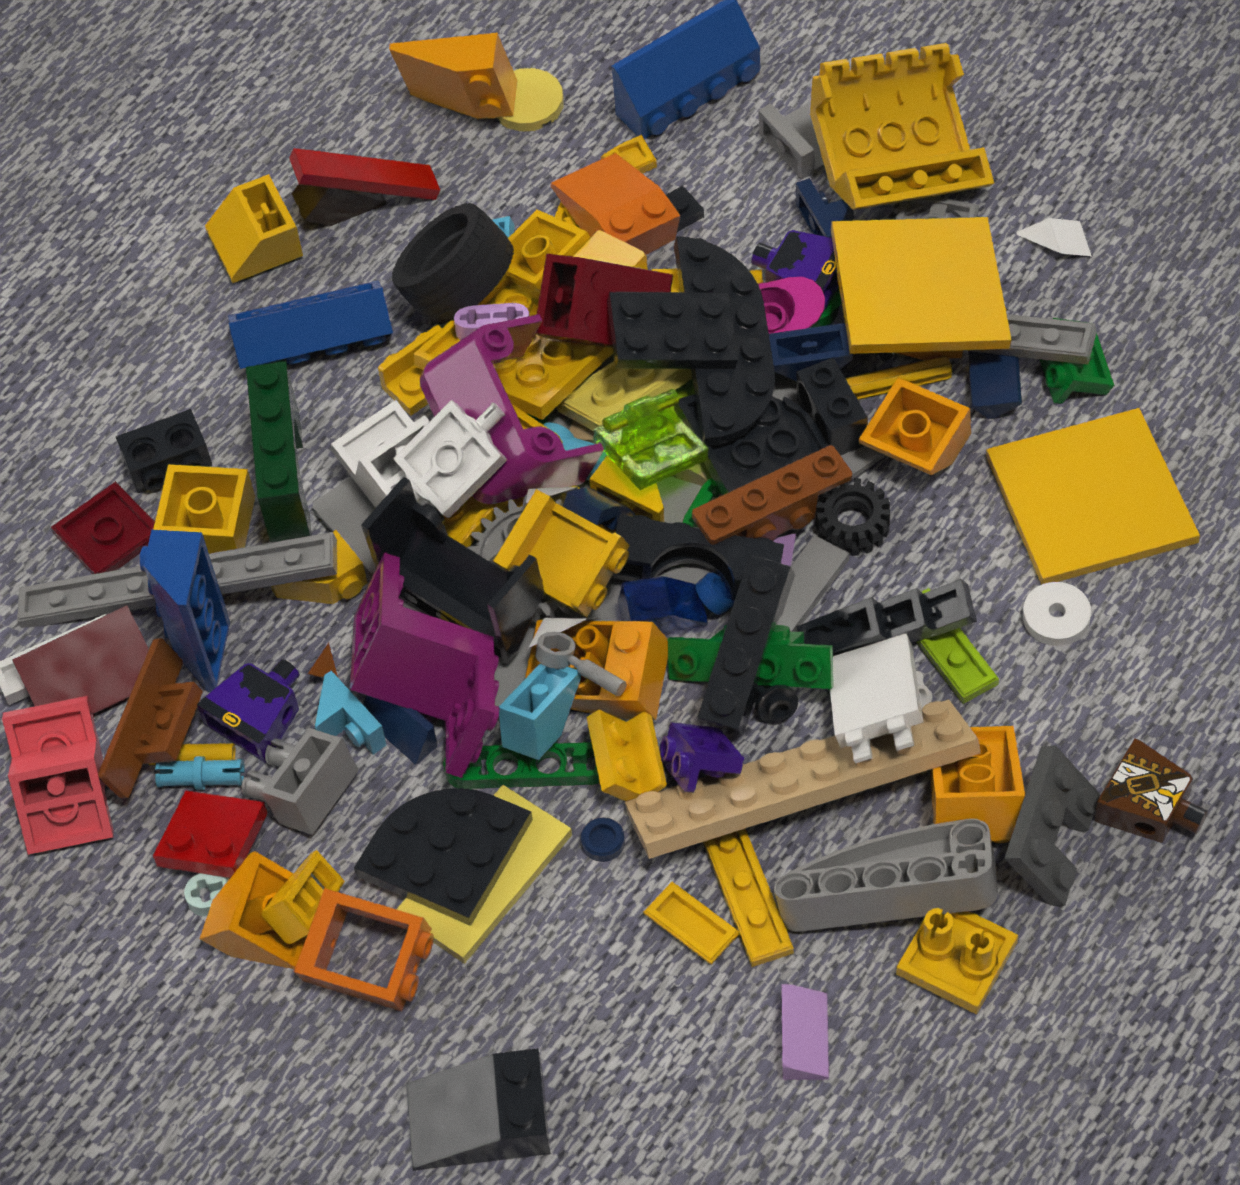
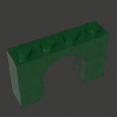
M283 361L246 367L257 497L270 543L312 536L310 512L302 485L297 449L303 448L300 415L287 363Z

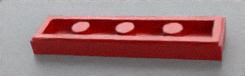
M293 148L289 157L297 181L302 185L436 200L441 191L431 166L427 164Z

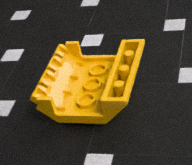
M947 43L920 47V59L916 48L886 52V62L881 53L854 57L851 59V70L847 59L820 63V74L812 76L810 116L829 185L852 210L988 187L994 184L985 148L970 150L953 90V85L964 76L959 55H950Z

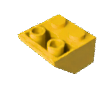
M269 174L234 187L205 225L206 232L232 283L303 256L297 226Z

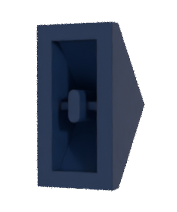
M845 323L769 334L774 372L797 381L796 371L834 358L840 369L853 360V354H850Z

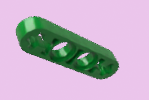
M592 742L554 743L539 760L506 749L502 745L482 746L477 762L475 764L469 763V768H467L466 774H463L462 778L445 773L450 785L463 789L500 788L502 785L514 788L594 785L600 783L597 766H595V770H587L586 767L588 758L594 757ZM445 757L444 763H443L444 771H445V765H446V757ZM567 757H573V772H568ZM545 758H555L561 763L559 769L550 774L540 772L537 769V765ZM510 759L518 764L515 772L509 775H500L494 770L496 764L501 760ZM481 760H486L487 775H482L481 768L483 767Z

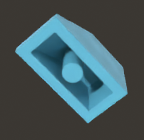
M540 663L499 706L502 747L537 760L544 755L562 735L581 679L578 670L568 666L560 669L549 668Z

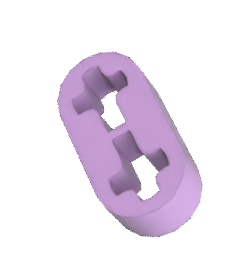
M518 303L464 307L458 310L454 316L456 336L459 340H462L483 325L528 317L529 311L524 305Z

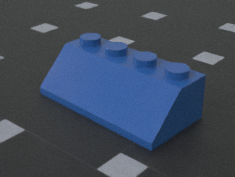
M721 1L611 65L616 115L637 136L642 135L646 139L653 134H661L668 125L676 120L693 115L698 107L710 100L720 99L730 88L742 81L748 82L761 71L760 46L738 1Z
M378 280L228 315V323L240 369L270 364L272 361L285 358L287 364L298 363L310 359L309 353L323 349L326 355L347 351V344L357 341H363L364 346L375 345L385 342V335L393 333L383 288Z
M152 529L148 546H143L140 552V569L146 572L148 577V591L150 595L155 597L156 614L158 617H162L165 639L170 640L173 650L182 658L184 666L207 692H211L218 684L230 619L202 532Z

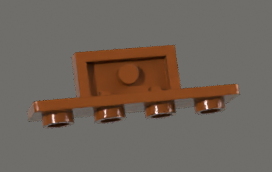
M830 445L693 509L692 518L712 545L736 534L737 536L753 539L764 537L773 541L778 535L792 528L797 530L808 525L815 518L818 495L850 481L853 473L835 447Z
M163 638L153 639L98 772L99 779L119 798H129L142 764L176 761L195 714L197 704L203 693V690L194 681L175 683L183 665V660Z

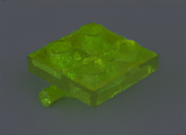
M670 389L652 398L646 395L625 404L624 410L602 420L603 425L594 428L593 441L596 444H602L605 454L639 490L708 459L709 448L670 409V407L679 404V397L674 389Z

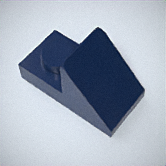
M810 178L796 183V207L812 234L832 238V221H853L854 210L843 199L828 203L822 190L817 191Z

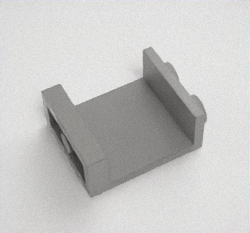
M811 102L784 117L770 103L758 110L759 134L801 179L824 168L810 116Z

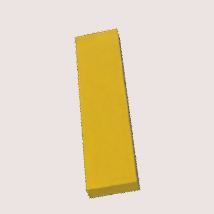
M746 828L704 841V847L735 926L740 932L739 936L751 966L754 967L794 954L793 945Z

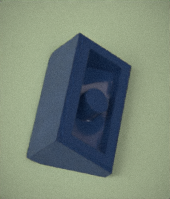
M968 350L972 407L987 419H994L1022 405L1019 357L971 352Z
M366 695L363 706L382 725L385 738L412 763L418 764L438 747L434 726L419 712L412 708H405Z

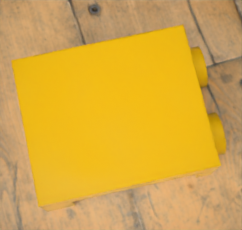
M536 489L493 562L507 572L511 566H520L529 555L537 558L540 575L543 579L544 594L587 618L592 609H598L603 603L607 594L606 585L613 573H619L625 566L629 556L627 550L630 545L619 534L615 532L612 534L557 504L550 496Z

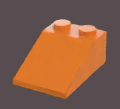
M616 153L551 182V188L579 228L587 231L590 238L600 230L643 251L645 255L676 239L680 220L678 211L657 184Z

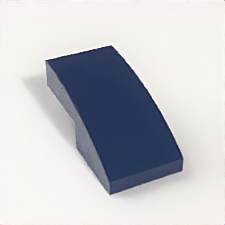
M579 488L567 492L563 504L564 508L595 525L602 524L611 530L617 528L620 514L627 516L635 515L628 507L591 488Z

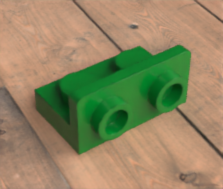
M1097 333L1088 365L1039 359L1054 403L1063 404L1072 391L1107 395L1115 386Z

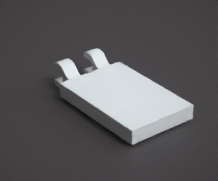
M907 633L833 656L834 687L830 689L834 732L840 748L851 746L853 759L856 764L872 759L870 739L893 733L897 751L914 746L911 726L923 723L913 648Z

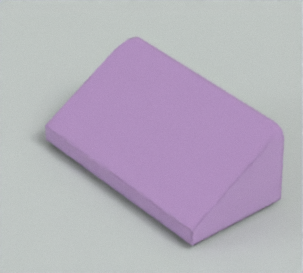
M782 984L783 1080H829L827 993L791 984Z

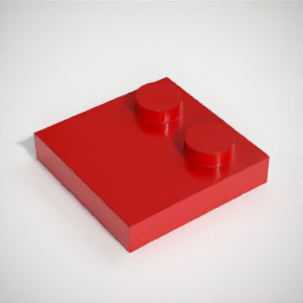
M185 790L153 854L156 866L231 878L247 858L268 814L265 803Z

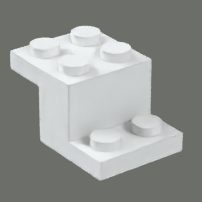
M395 400L331 443L330 450L376 508L403 477H406V473L393 458L430 421L424 415L413 422L397 400ZM423 497L417 502L422 506L428 504L436 508L430 501L424 499Z

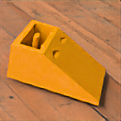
M537 620L534 636L543 620ZM583 621L561 632L574 640L576 644L574 656L580 660L588 659L627 683L624 692L620 696H616L581 675L570 710L590 714L597 710H602L621 719H632L640 713L646 712L652 716V720L657 719L668 660V638L653 622ZM537 645L531 647L525 678L540 664L535 657ZM557 648L550 649L554 652L560 651ZM571 664L568 666L577 670V667Z

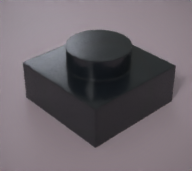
M683 185L666 194L680 214L677 232L704 218V208Z

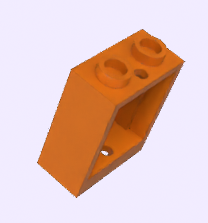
M324 888L294 973L304 982L402 1011L406 1001L411 1002L416 994L419 984V976L416 975L421 958L427 959L431 952L434 935L431 933L432 928L423 917ZM347 912L407 929L387 988L327 970Z

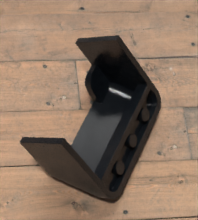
M403 477L361 524L375 568H377L384 552L399 557V575L404 576L399 599H402L405 603L423 614L493 636L494 655L499 657L498 662L507 664L518 652L545 592L537 558L529 555L520 566L513 565L507 572L449 537L443 524L445 521L443 515L431 505L426 504L422 506L417 503L411 481Z

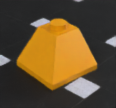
M256 851L250 853L213 899L199 939L230 957L295 969L307 935L292 944H287L262 917L265 907L293 873Z

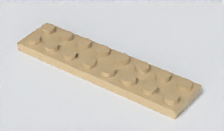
M950 700L943 702L935 701L926 704L922 708L923 723L911 726L914 746L897 751L893 733L870 739L872 759L855 764L851 746L840 748L835 736L822 740H810L803 743L800 747L781 753H769L759 760L743 764L741 774L725 772L723 777L708 775L699 778L694 793L685 792L678 784L658 792L649 791L642 793L637 798L626 801L625 806L629 819L650 859L981 754L979 740Z

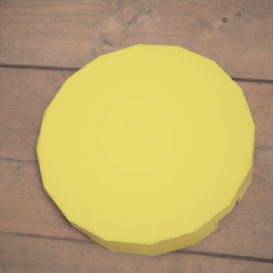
M536 68L515 70L514 73L518 81L513 116L497 117L500 123L506 128L521 132L535 131L543 128V124L548 123L550 120L551 123L559 117L564 105L563 88L558 79L547 71Z

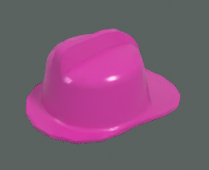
M788 277L758 284L764 301L769 334L810 328L819 320L824 311L825 296L823 291L811 279Z

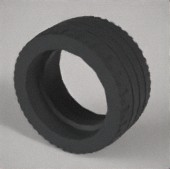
M460 204L441 213L414 236L395 263L392 281L401 295L419 314L433 324H444L454 320L455 313L458 310L467 306L478 305L493 291L511 264L514 247L505 233L483 210L475 204Z

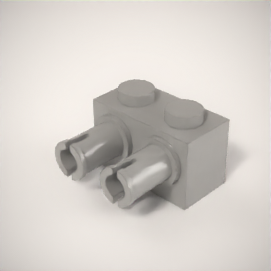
M308 728L296 745L284 742L281 739H273L271 744L279 747V749L268 745L265 759L269 765L278 766L279 769L273 777L261 774L255 770L249 771L247 775L256 779V781L244 777L241 790L245 797L267 802L279 824L313 835L359 770L343 738Z

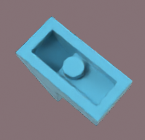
M332 671L325 674L315 729L334 736L345 730L355 746L360 747L364 744L374 755L387 745L382 725Z

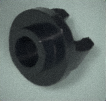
M757 685L756 710L762 720L768 723H776L790 718L795 713L798 707V697L791 687L774 685L765 689L764 685Z

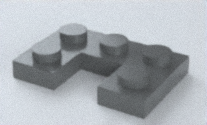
M1056 745L1041 746L1004 859L1047 904L1065 906L1071 886L1075 880L1077 868L1055 845L1059 828L1064 820L1072 830L1089 831L1100 793Z

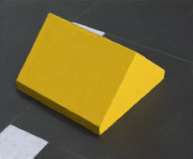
M536 210L508 238L514 247V255L505 274L541 290L546 253L574 256L590 239L587 231Z

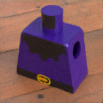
M792 230L786 233L778 248L758 243L753 251L751 264L766 269V283L788 277H805L816 282L821 287L825 296V311L839 287L832 238Z
M283 659L269 673H266L252 663L244 664L197 704L203 724L266 763L265 752L267 746L270 745L276 748V746L271 744V741L283 737L299 711L295 693L290 688L300 676L298 670L291 663Z

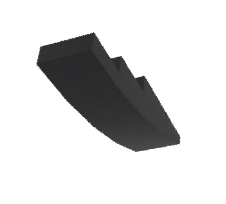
M959 579L926 593H922L919 589L915 588L881 602L870 597L798 625L797 628L798 632H804V644L833 645V656L905 633H907L911 643L977 622L969 586L964 580Z

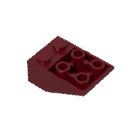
M546 253L537 315L540 314L542 323L536 334L545 339L613 348L607 306L609 292H671L673 274L587 258Z

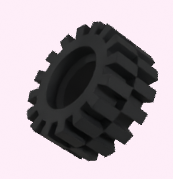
M854 478V485H848V482L840 485V488L835 487L829 490L828 493L820 494L819 502H817L816 530H818L819 538L826 539L827 542L837 545L844 551H846V548L852 549V556H859V548H864L866 554L872 552L873 543L880 547L883 544V537L887 538L890 526V502L888 498L884 499L885 492L881 488L874 492L875 483L868 481L864 487L861 486L860 478ZM856 508L865 511L869 519L863 524L852 526L841 523L837 516L845 509Z

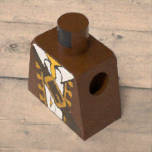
M1134 738L1097 801L1094 821L1163 843L1173 824L1198 834L1207 817L1208 810L1187 801L1193 783V777L1188 772L1142 741Z

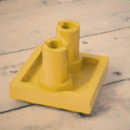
M931 909L925 915L924 921L898 963L896 975L977 1015L1017 945L1018 934L970 911L946 912V914H943V909Z

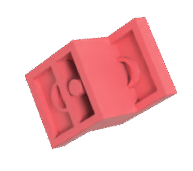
M88 696L4 712L2 721L12 756L8 778L28 855L112 838L114 831L104 792L105 783L98 776L103 756Z

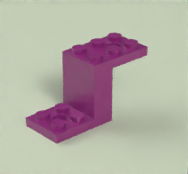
M384 552L354 615L350 690L405 708H412L417 712L445 720V773L462 778L469 763L475 764L482 750V737L486 730L492 731L499 716V706L495 705L499 681L494 680L499 657L494 655V637L403 607L404 601L399 599L404 583V576L399 575L400 558Z

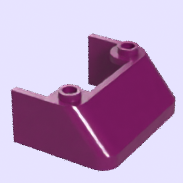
M540 314L479 327L428 362L420 376L421 389L434 417L451 400L457 403L468 416L475 420L485 412L492 402L505 413V416L488 433L493 444L506 457L507 461L472 495L474 499L484 504H496L509 501L510 499L523 498L527 495L528 489L563 488L583 484L604 451L601 443L565 451L560 438L552 430L545 427L523 429L493 364L501 363L508 359L523 357L542 323Z

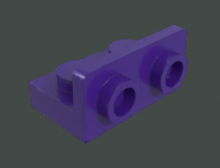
M670 722L668 735L664 736L660 743L659 751L663 765L685 792H695L699 771L713 777H723L725 772L741 774L744 757L717 727Z

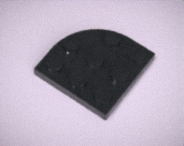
M695 394L676 399L674 411L722 496L829 446L821 430L810 415L785 396L783 400L772 396L764 416L748 429L747 434L725 444L704 447L701 444Z
M450 788L420 795L397 808L384 820L354 867L357 877L471 926L533 820L532 812L494 795L473 789Z

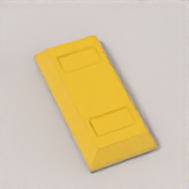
M673 881L643 912L644 915L711 965L740 934L737 929Z

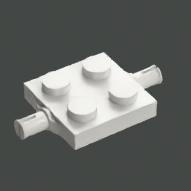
M451 400L393 458L406 473L407 479L411 481L417 502L423 497L430 501L442 515L450 518L507 461L506 457L493 444L488 433L505 416V413L495 403L492 402L485 412L475 420L468 416L457 403Z

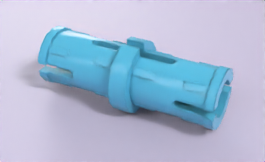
M195 756L194 761L159 762L155 766V770H160V774H155L156 786L158 788L163 786H194L196 790H205V786L214 785L241 786L244 779L241 773H245L244 760H205L204 756Z

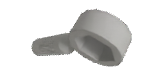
M546 632L538 638L535 657L542 665L560 669L571 664L577 667L580 675L616 696H620L626 689V681L588 659L580 660L574 656L576 644L568 635L560 632ZM557 648L560 651L554 652L550 649Z

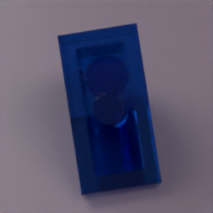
M664 576L622 583L617 600L622 621L653 622L662 633L708 625L704 604L697 594L696 584Z

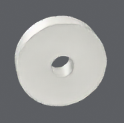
M1063 582L1045 583L1034 588L1025 599L1023 607L1024 626L1028 633L1041 643L1051 646L1069 645L1082 638L1089 628L1091 618L1089 600L1081 590L1073 585ZM1057 610L1061 611L1064 615L1054 617L1050 612Z

